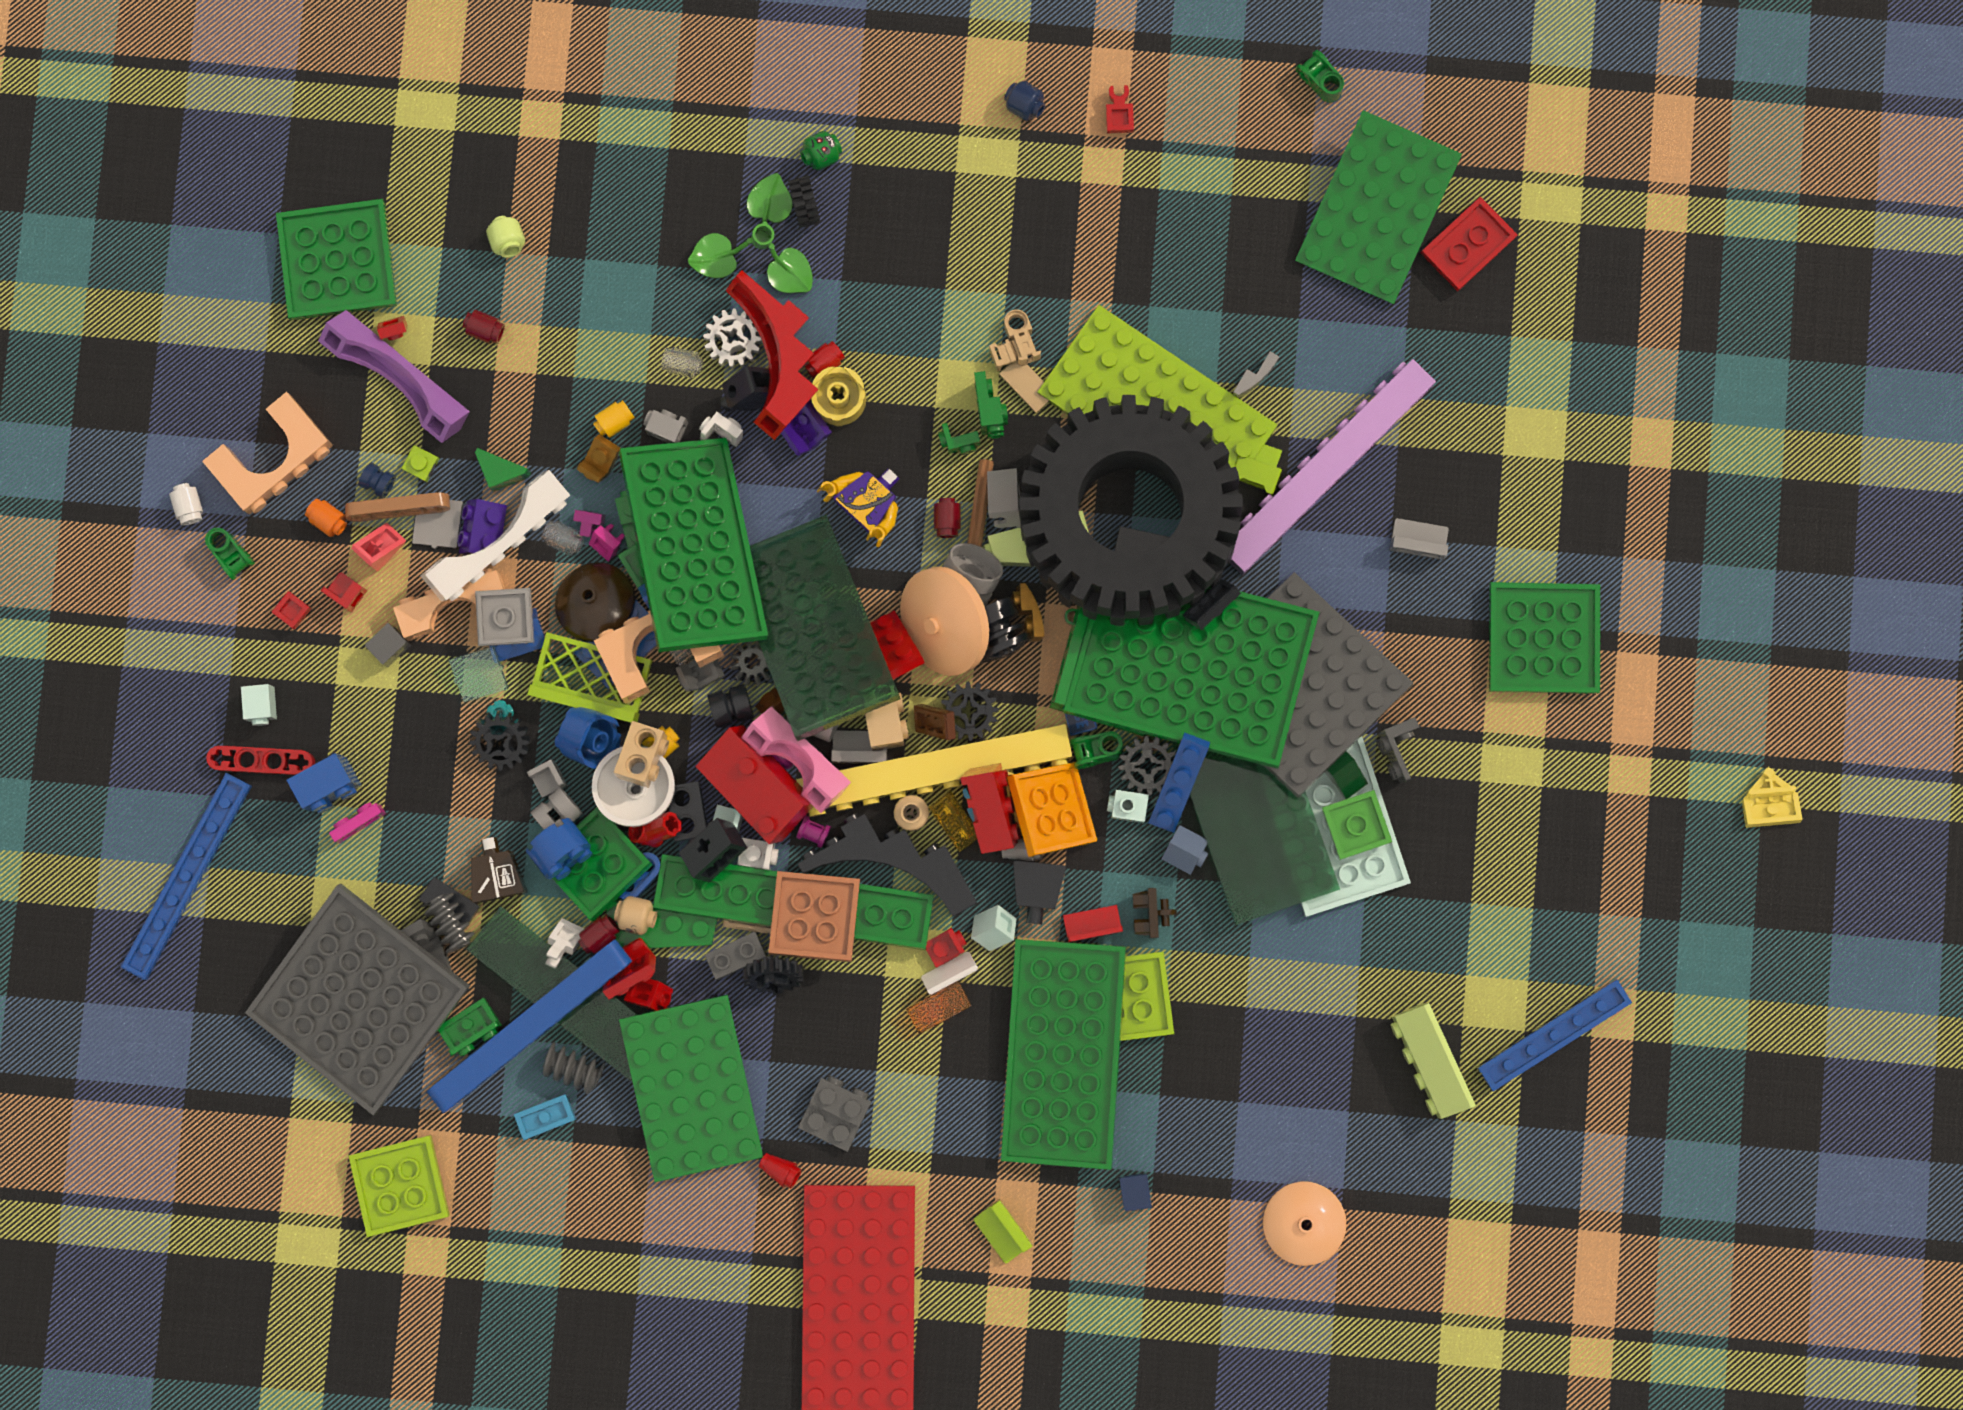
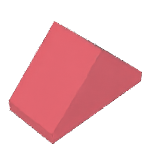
M385 523L353 544L351 549L370 567L379 571L405 544L406 540L388 523Z

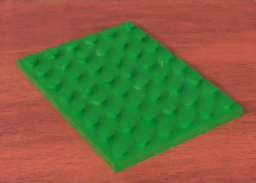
M1209 586L1205 590L1204 594H1206L1212 588V586ZM1240 591L1241 594L1202 630L1188 623L1183 617V614L1192 607L1190 603L1181 606L1179 615L1167 619L1165 614L1156 615L1152 624L1140 626L1138 618H1125L1124 626L1110 624L1109 616L1098 614L1096 620L1089 619L1065 703L1064 713L1177 743L1181 742L1185 732L1209 741L1208 751L1278 769L1320 612Z

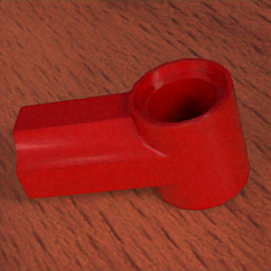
M667 812L649 824L629 827V839L633 843L658 848L664 840L675 837L681 831L682 822L675 813Z

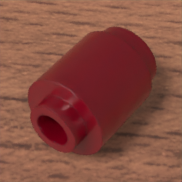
M475 309L472 314L467 313L462 327L466 329L465 334L488 344L492 342L498 344L504 333L505 324L501 323L499 318Z
M940 498L939 503L934 504V531L937 532L938 538L958 537V531L961 530V504L955 503V498Z
M606 914L602 918L599 916L579 933L581 939L578 943L588 954L591 952L596 954L617 938L616 934L620 932V928L609 915Z

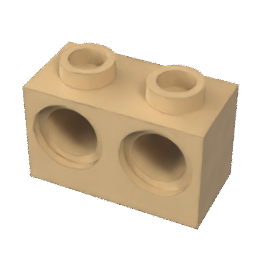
M632 721L614 770L617 778L649 788L651 781L655 782L658 777L660 766H657L660 756H664L668 749L669 740H666L667 735L665 732ZM653 737L654 744L651 747H641V743L645 738ZM636 763L645 764V769L639 774L632 773V768Z

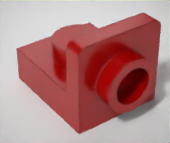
M951 927L927 941L926 951L937 968L965 952L963 946L967 945L961 932L959 930L954 932Z
M649 979L646 982H638L633 985L626 993L624 1001L654 1011L665 1009L670 1004L673 989L660 981Z

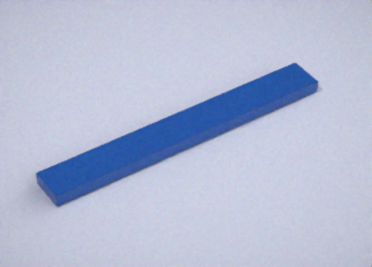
M229 773L224 775L120 968L143 980L148 979L252 787L250 784Z

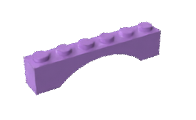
M345 310L326 322L318 342L338 358L363 365L392 382L413 405L421 426L437 440L443 443L461 430L470 411L385 341L380 340L379 336L351 313Z

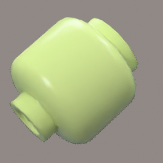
M506 216L496 217L486 230L492 251L502 257L510 258L518 255L525 244V236L520 223L514 218Z

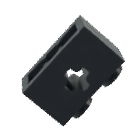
M716 818L709 822L699 835L689 840L679 854L693 878L710 882L747 849V846L734 823Z

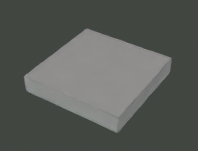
M531 588L475 591L478 646L534 643Z

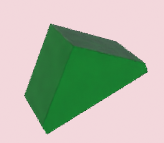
M479 448L475 451L487 484L493 492L530 477L531 472L523 466Z

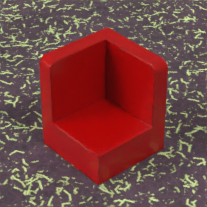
M340 572L328 589L323 586L320 591L345 609L353 612L368 590Z

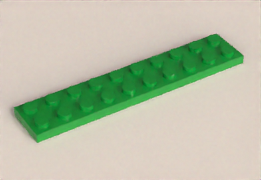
M662 854L653 909L771 927L777 871L729 864L712 881L705 882L691 876L682 857ZM860 884L854 940L926 951L934 895Z

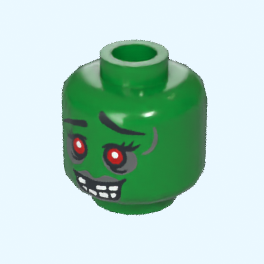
M821 131L804 139L803 150L800 151V156L806 166L810 165L813 169L820 171L838 162L842 148L835 134L830 135L827 131Z

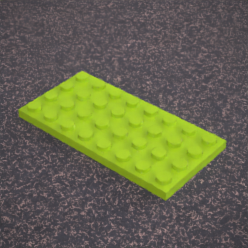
M1100 305L1097 306L1037 392L1067 415L1078 407L1081 408L1084 414L1093 411L1094 401L1107 397L1109 406L1121 405L1122 395H1136V405L1149 406L1151 397L1164 399V410L1175 413L1178 406H1182L1190 411L1191 423L1198 426L1204 421L1213 429L1212 440L1216 445L1223 441L1229 450L1228 463L1231 468L1235 467L1238 456L1255 459L1278 426L1266 416Z

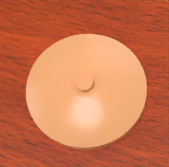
M931 567L915 574L907 582L902 593L900 615L901 622L922 655L924 664L931 670L947 676L959 675L975 668L983 659L989 641L988 617L979 594L965 577L950 568Z

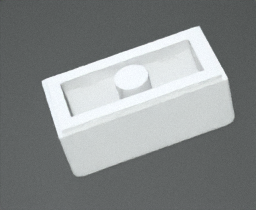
M965 952L922 975L921 979L928 993L932 995L977 971L978 967L971 954Z

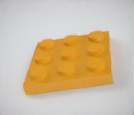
M1075 762L1013 774L1007 777L1028 857L1097 841L1078 769L1074 766Z

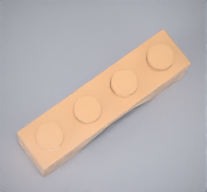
M483 570L485 574L473 584L470 581L462 587L464 592L454 601L450 599L441 601L432 589L425 591V596L418 599L412 596L400 600L399 605L393 607L403 638L411 641L433 633L435 621L440 611L448 604L456 601H468L476 604L475 591L506 589L501 574L497 570Z

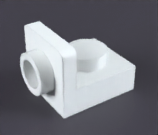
M742 838L747 849L739 855L737 865L771 870V865L776 866L779 849H774L775 843L768 844L764 841Z

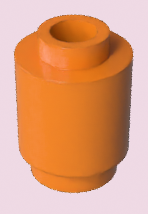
M315 499L306 509L305 516L308 518L309 523L329 537L340 535L347 526L345 514L325 500Z

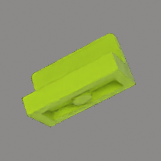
M1000 1199L974 1218V1222L1004 1263L1010 1262L1020 1253H1024L1032 1247V1243Z

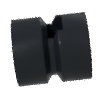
M745 684L730 688L728 693H724L721 690L707 694L717 728L731 725L733 719L742 722L754 718Z

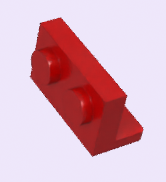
M638 938L622 947L632 959V962L603 985L602 992L608 1000L616 995L621 996L638 982L648 981L655 973L656 956L642 938Z

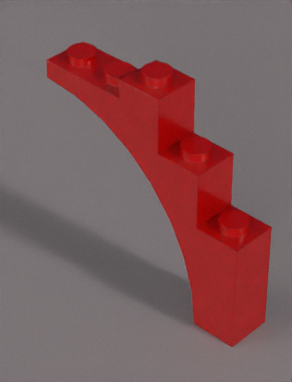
M741 270L725 291L742 307L762 339L768 357L770 380L764 407L754 423L775 440L819 390L799 373L814 353L794 337L809 317L789 300L782 305Z

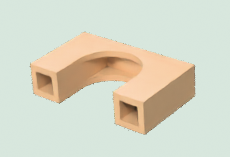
M287 392L266 408L268 413L283 429L288 439V454L279 468L265 474L250 472L230 448L224 444L202 461L242 510L249 515L252 512L258 513L267 505L266 501L273 495L278 496L283 493L288 487L287 483L294 478L298 479L306 474L309 470L308 466L315 460L320 461L330 453L329 449L333 446L296 400Z
M650 610L648 615L642 618H630L623 623V627L615 631L608 629L598 635L599 638L594 640L618 693L625 704L650 692L636 661V652L640 642L646 635L654 631ZM720 645L690 649L700 668L724 656Z

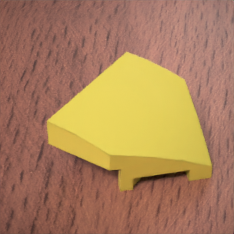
M1768 767L1742 800L1745 827L1800 823L1803 819L1798 793L1795 792L1797 787L1794 785L1790 786L1775 775L1774 770Z

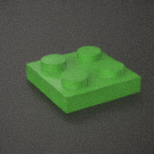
M1375 790L1321 808L1339 860L1392 843Z

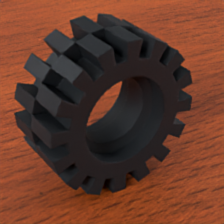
M809 175L788 180L799 228L821 223Z

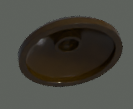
M601 562L582 565L569 573L560 584L555 598V612L561 626L574 638L587 642H594V640L599 638L598 635L608 629L615 631L623 627V623L631 618L635 606V593L628 577L617 567ZM588 593H593L592 598L586 600V595Z

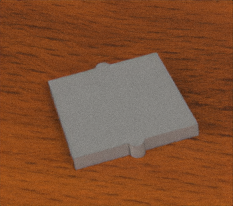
M450 500V510L446 512L416 515L412 544L432 546L434 549L438 547L457 549L463 501Z

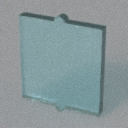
M494 646L449 660L455 676L454 683L458 685L463 702L509 689L503 673L504 666L500 664Z

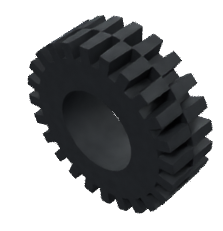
M1122 395L1121 405L1109 406L1107 397L1095 400L1093 411L1084 414L1081 408L1078 407L1068 413L1066 425L1060 427L1055 423L1046 433V443L1042 447L1037 444L1032 451L1029 470H1024L1022 476V493L1019 498L1022 541L1026 545L1028 561L1031 567L1035 566L1038 569L1040 581L1047 590L1051 587L1058 592L1059 601L1066 607L1070 608L1074 603L1082 607L1083 615L1089 619L1096 620L1098 614L1109 616L1110 624L1124 626L1125 618H1138L1139 626L1152 624L1156 615L1165 614L1166 618L1170 619L1179 615L1181 606L1187 603L1193 606L1204 596L1205 590L1209 586H1215L1221 579L1224 567L1232 559L1239 534L1243 506L1242 494H1239L1238 491L1240 478L1237 468L1230 467L1228 463L1229 450L1223 441L1216 445L1212 440L1213 429L1204 421L1198 426L1191 423L1190 411L1182 406H1178L1175 413L1164 410V399L1151 397L1149 406L1136 405V395ZM1124 469L1141 470L1155 475L1168 485L1177 498L1181 511V521L1169 539L1152 550L1129 554L1110 550L1092 538L1081 521L1079 506L1088 488L1108 473Z

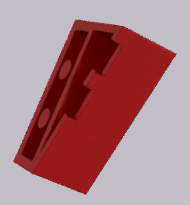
M1001 763L968 769L960 777L962 785L968 786L970 798L967 799L968 808L973 809L975 819L973 825L981 854L1012 849L1017 845V840L1020 839L1019 826L1013 822L1012 813L1015 812L1012 796L1008 797L1006 786H1009L1007 780L1008 773L1006 769L1002 770Z

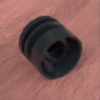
M1007 597L985 606L989 623V641L980 664L1008 657L1031 641L1029 633L1016 636L1017 633L1026 628L1024 623L1014 625L1010 623L1011 620L1019 615L1012 597Z

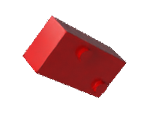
M744 725L729 727L695 767L768 844L782 842L814 806L801 795L803 787L773 756H760L741 738L747 730Z

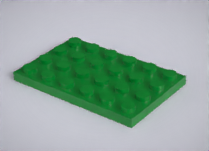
M1363 110L1295 261L1394 305L1462 153Z
M728 994L619 1019L654 1182L763 1157Z

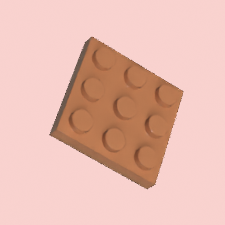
M777 871L769 955L852 962L860 879Z

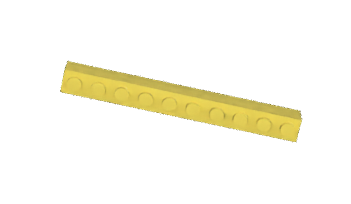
M1066 724L839 770L851 783L842 795L828 808L836 807L837 811L852 809V803L863 801V805L867 806L880 803L879 798L890 796V800H897L906 796V792L917 791V795L933 792V787L943 785L944 789L959 787L960 777L968 769L1001 763L1002 770L1006 769L1008 776L1014 774L1013 770L1024 768V771L1028 772L1041 769L1040 765L1051 763V767L1068 764L1067 759L1072 758ZM803 778L796 779V781L803 787ZM815 807L809 811L810 817L826 814L825 810L820 813Z

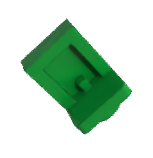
M944 423L942 424L943 431L938 432L942 448L947 447L949 454L960 452L961 455L975 452L976 447L980 446L978 431L951 438L948 425Z

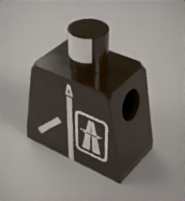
M497 837L481 840L483 856L471 858L472 903L478 904L528 893L513 851L500 852Z

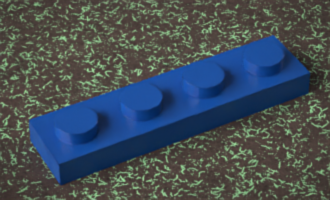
M1184 732L1151 814L1149 824L1172 833L1175 832L1208 751L1209 741Z

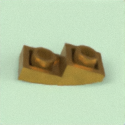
M1020 583L1016 591L1012 592V599L1019 611V615H1028V618L1024 620L1026 626L1024 630L1025 633H1029L1031 637L1030 642H1039L1045 637L1041 613L1026 583Z

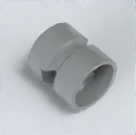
M561 787L548 796V803L541 802L531 811L532 816L544 830L554 823L557 827L563 825L562 819L570 818L574 822L583 814L576 803ZM553 808L561 816L557 821L549 813Z

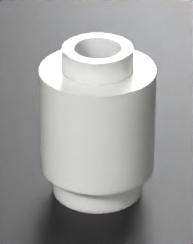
M189 483L173 487L174 491L169 496L176 519L180 520L181 525H190L201 521L203 510L196 487H190Z

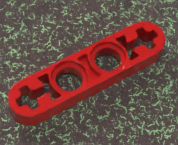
M214 746L208 751L206 756L207 763L212 769L228 772L296 775L315 764V759L309 752L292 749ZM220 751H222V755L234 757L235 767H232L233 762L222 761L221 766H219V763L214 761V756H218ZM246 752H251L255 759L252 766L245 768L241 765V756ZM272 754H279L282 759V763L277 769H271L268 766L267 761ZM287 754H291L290 760H300L301 756L304 755V759L308 760V765L303 766V770H300V766L288 764Z

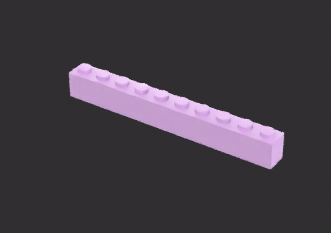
M1414 359L1408 364L1403 361L1392 372L1395 377L1389 383L1384 380L1373 391L1376 396L1370 402L1365 399L1354 410L1357 415L1351 421L1345 418L1335 429L1338 433L1331 440L1326 437L1316 447L1319 452L1312 459L1307 456L1297 466L1300 471L1293 478L1288 475L1278 485L1281 490L1274 497L1269 494L1259 504L1262 509L1255 516L1250 513L1243 519L1240 524L1243 528L1239 531L1234 553L1230 564L1242 576L1433 387L1436 381Z

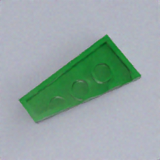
M618 898L607 908L606 914L613 920L618 902L624 899ZM653 909V911L657 912L654 928L649 927L643 935L622 930L616 934V941L621 947L638 938H642L649 948L713 945L718 919Z

